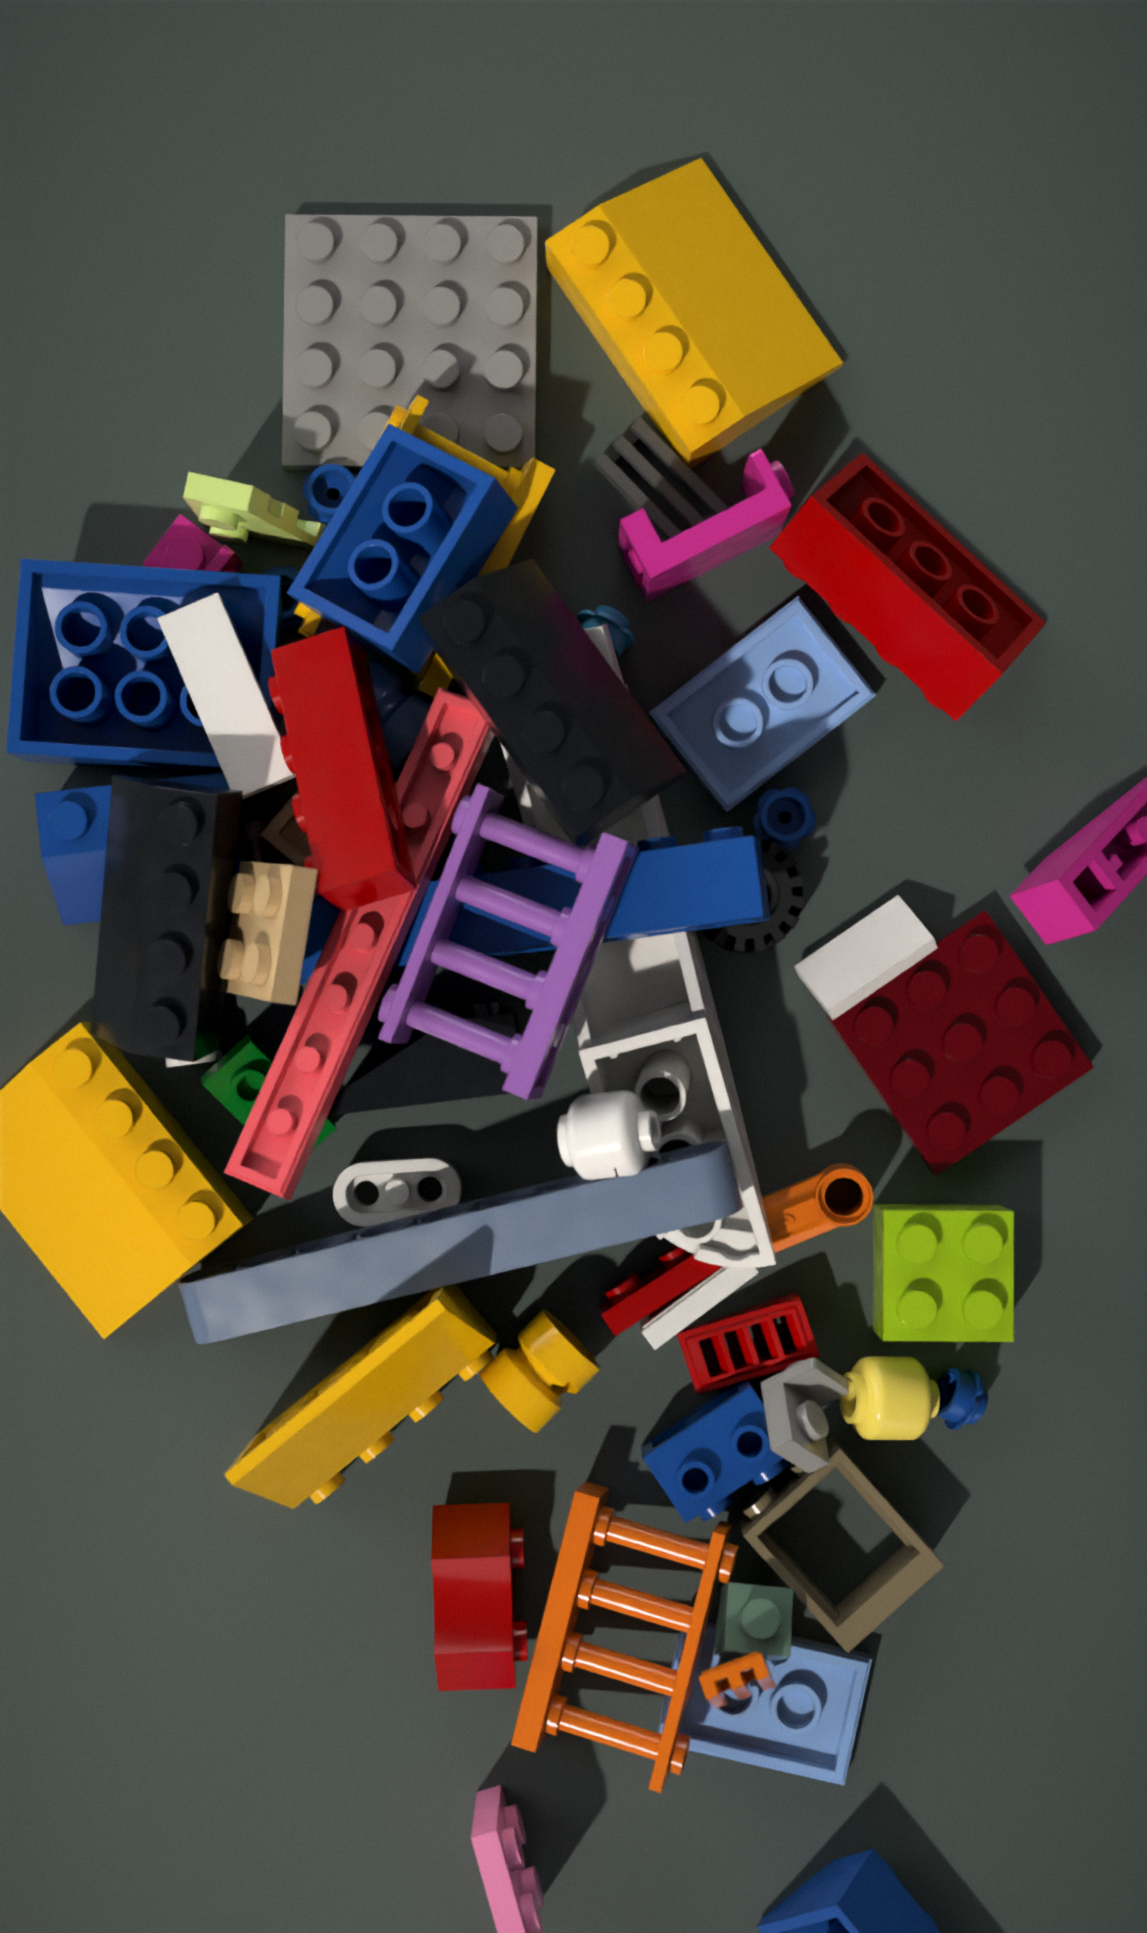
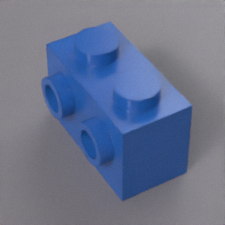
M749 1380L731 1385L641 1445L643 1460L685 1523L698 1515L702 1521L715 1517L734 1501L731 1495L732 1492L750 1480H753L755 1485L763 1484L778 1475L788 1464L783 1457L771 1451L764 1403Z

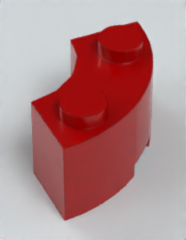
M510 1502L433 1505L431 1565L434 1597V1658L438 1691L516 1688V1662L528 1661L527 1621H515L513 1569L525 1568L524 1529H511Z

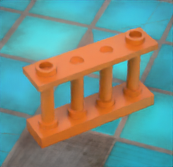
M585 1481L574 1492L511 1745L536 1753L548 1734L557 1736L561 1730L655 1760L648 1789L661 1793L670 1773L681 1776L684 1769L691 1736L681 1733L718 1581L725 1584L730 1582L739 1546L728 1543L733 1524L721 1520L714 1529L710 1544L617 1517L615 1516V1509L606 1506L610 1488ZM607 1541L702 1569L703 1572L694 1607L599 1579V1571L590 1569L596 1545L605 1547ZM591 1604L687 1633L678 1670L584 1642V1635L574 1632L580 1608L589 1610ZM575 1667L670 1696L671 1700L662 1734L568 1705V1697L559 1695L564 1671L573 1673Z

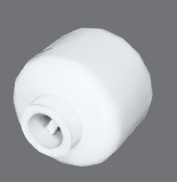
M627 1090L579 1096L571 1103L568 1114L560 1116L558 1122V1146L563 1162L568 1167H574L580 1177L590 1181L638 1174L639 1171L648 1166L651 1151L659 1150L661 1145V1129L656 1112L654 1110L646 1111L638 1095Z

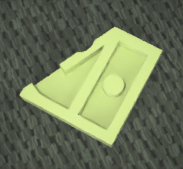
M188 472L183 498L197 515L198 521L203 523L205 527L210 528L209 535L216 539L235 544H246L248 536L313 550L327 527L321 522L298 519L299 510L273 499L271 495L255 486Z

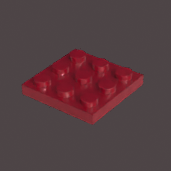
M986 910L979 912L936 942L938 949L834 1020L830 1016L826 1017L932 1174L936 1176L1094 1068Z

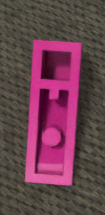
M1147 777L1044 858L1009 895L1046 945L1096 931L1147 875Z

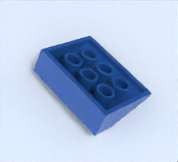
M21 558L6 753L25 762L198 774L223 772L157 618L218 592L223 599L280 732L281 714L272 701L268 678L275 675L270 650L282 646L281 576Z

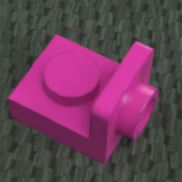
M179 514L142 565L144 567L238 573L244 563L236 552L226 545H221L183 515Z

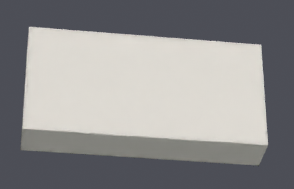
M897 895L796 964L794 968L803 983L830 1018L834 1020L938 949L935 938L902 898Z
M721 1267L641 1319L640 1328L642 1334L654 1350H656L759 1273L756 1268Z

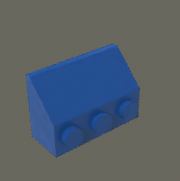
M388 424L287 594L337 628L345 626L352 636L366 647L418 675L433 651L432 646L424 636L418 617L478 576L518 507L496 478Z
M223 772L158 779L230 789ZM112 785L35 793L41 858L62 923L65 926L100 922ZM243 805L241 807L235 874L239 873L241 861H249L247 841L243 834Z
M874 1849L832 1860L767 1913L757 1925L761 1933H941L936 1927L933 1918L918 1905L897 1879L892 1867L881 1859Z

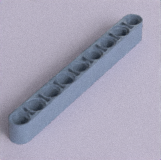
M712 1141L650 1156L648 1166L633 1176L590 1181L583 1179L577 1174L216 1264L183 1276L177 1281V1285L195 1343L208 1344L712 1222L737 1213L744 1205L725 1141Z

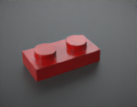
M673 1245L658 1257L663 1265L642 1280L637 1272H633L609 1287L604 1292L609 1301L600 1306L601 1316L613 1335L616 1336L723 1266L694 1259V1254Z

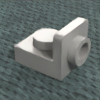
M808 1358L790 1364L784 1371L760 1383L771 1451L810 1474L830 1464L826 1443L829 1426L821 1407L847 1395L849 1387L846 1378L818 1359Z

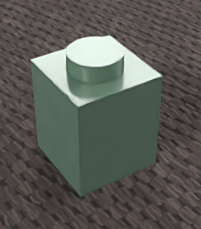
M731 1582L720 1587L717 1598L714 1655L740 1658L758 1651L759 1654L762 1653L765 1660L780 1661L790 1657L794 1588Z

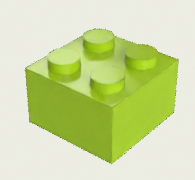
M873 1204V1331L882 1341L1014 1342V1211L1001 1205Z

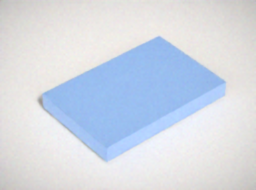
M797 596L651 710L648 716L726 814L866 705L876 694L800 597Z
M709 1617L681 1733L691 1736L689 1750L845 1785L872 1662L870 1654L857 1650H851L847 1653L839 1646L791 1636L790 1657L780 1661L766 1660L776 1687L764 1691L758 1681L754 1680L748 1683L752 1696L739 1700L731 1689L724 1692L728 1705L715 1709L706 1700L698 1676H701L700 1672L735 1660L738 1657L714 1655L716 1618ZM679 1631L671 1669L678 1670L687 1633ZM667 1695L664 1697L657 1733L660 1734L663 1732L671 1697Z

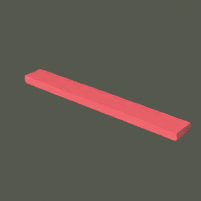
M442 688L438 689L395 786L417 890L345 912H339L224 1173L284 1199L291 1200L452 833V822L461 800L469 794L495 735L468 697Z

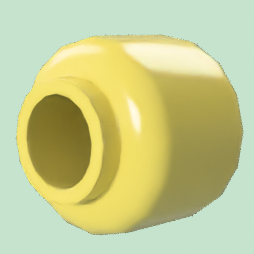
M863 1357L857 1361L851 1372H846L843 1376L848 1381L849 1393L839 1398L841 1414L847 1424H852L854 1430L863 1439L915 1440L927 1429L930 1418H934L938 1414L940 1407L938 1385L933 1379H929L925 1367L913 1357Z

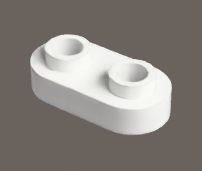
M438 1157L358 1162L346 1168L338 1176L333 1188V1201L340 1216L347 1222L361 1227H369L457 1205L462 1195V1182L457 1170L449 1162ZM434 1177L440 1181L442 1194L439 1198L428 1200L420 1194L419 1183L423 1178ZM370 1181L377 1186L379 1196L375 1203L364 1204L358 1200L356 1188L360 1182Z

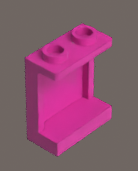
M762 449L749 454L740 482L747 499L664 542H661L644 508L620 520L618 550L646 603L781 533L792 506L788 499L794 496V490L785 469L779 461L776 460L769 463Z

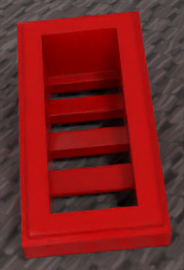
M796 1291L686 1328L676 1334L697 1394L780 1371L797 1361L808 1358H820L802 1301ZM782 1316L786 1318L794 1345L782 1348L773 1319ZM758 1323L761 1325L770 1351L769 1354L760 1357L757 1355L748 1326ZM734 1330L745 1358V1362L737 1365L733 1364L723 1335ZM710 1337L722 1369L713 1373L708 1371L699 1344L700 1340Z

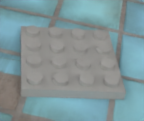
M285 214L282 466L284 470L314 471L325 464H338L348 467L350 472H360L380 439L395 406L399 405L408 409L410 403L417 395L429 400L419 424L503 470L508 471L510 467H513L520 471L524 463L531 458H535L538 217Z

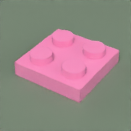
M501 1785L478 1791L476 1793L471 1840L497 1933H542L543 1924L539 1907L544 1906V1898L535 1866L525 1868L522 1844L526 1843V1833L517 1803L507 1806Z

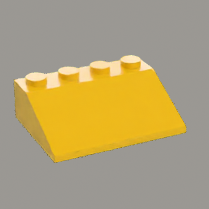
M702 158L596 206L545 241L547 269L668 445L690 469L709 458L843 365L836 351Z
M80 1022L31 1061L0 1090V1210L101 1337L105 1339L254 1218L119 1049L92 1035V1022Z
M456 1284L432 1289L256 1434L224 1476L235 1487L295 1509L308 1497L317 1505L346 1480L339 1471L351 1461L360 1456L366 1464L394 1441L395 1437L389 1430L407 1415L416 1423L431 1412L445 1398L439 1391L443 1385L457 1374L465 1382L483 1369L494 1358L488 1348L495 1343L496 1332Z

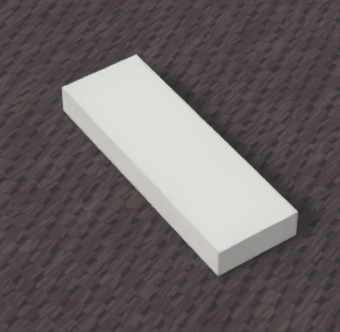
M217 592L157 618L230 789L242 790V800L295 778L296 775L288 769L282 755L280 746L281 734L219 593Z

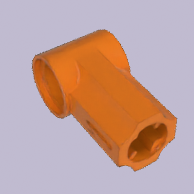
M831 1164L814 1176L763 1196V1204L775 1253L837 1227L856 1225L865 1219L872 1209L874 1196L872 1186L862 1171L851 1164ZM849 1178L859 1184V1200L850 1209L842 1211L833 1209L825 1201L827 1187L836 1179Z

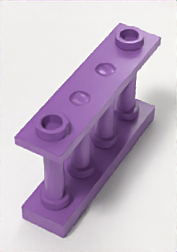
M477 784L473 796L466 795L455 812L452 822V833L457 834V837L400 984H392L382 1000L378 1020L383 1022L384 1025L378 1039L390 1044H408L414 1028L501 1063V1071L508 1074L502 1090L526 1100L541 1099L639 847L603 832L598 845L590 843L584 848L498 814L504 795ZM487 839L575 873V880L582 883L573 909L564 907L560 912L474 878L473 875ZM463 902L551 937V945L558 948L549 971L540 970L537 975H534L450 941L449 937ZM438 965L526 1000V1008L533 1010L524 1035L516 1033L511 1039L424 1003Z

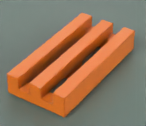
M758 1651L700 1672L701 1676H698L706 1700L715 1709L728 1705L724 1692L731 1689L739 1700L752 1696L748 1683L754 1680L758 1681L764 1691L776 1687L769 1665L762 1653L759 1654Z

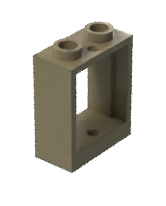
M832 1437L826 1442L830 1460L829 1465L808 1474L791 1463L789 1467L793 1473L775 1489L770 1484H767L753 1494L742 1507V1512L745 1516L738 1522L743 1537L789 1588H794L793 1593L840 1646L849 1653L944 1567V1564L931 1546ZM835 1467L904 1543L836 1606L833 1605L767 1530Z

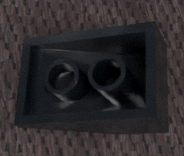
M502 1002L460 1006L462 1019L511 1039L516 1033L519 1034L517 1013L503 1014ZM426 1034L338 1092L328 1116L512 1093L502 1090L508 1074L501 1071V1063Z

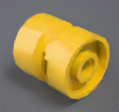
M542 1309L518 1333L520 1346L516 1350L504 1347L479 1373L482 1381L497 1400L519 1422L535 1433H538L562 1409L561 1395L564 1392L577 1394L601 1370V1366L588 1349L566 1326L545 1309Z

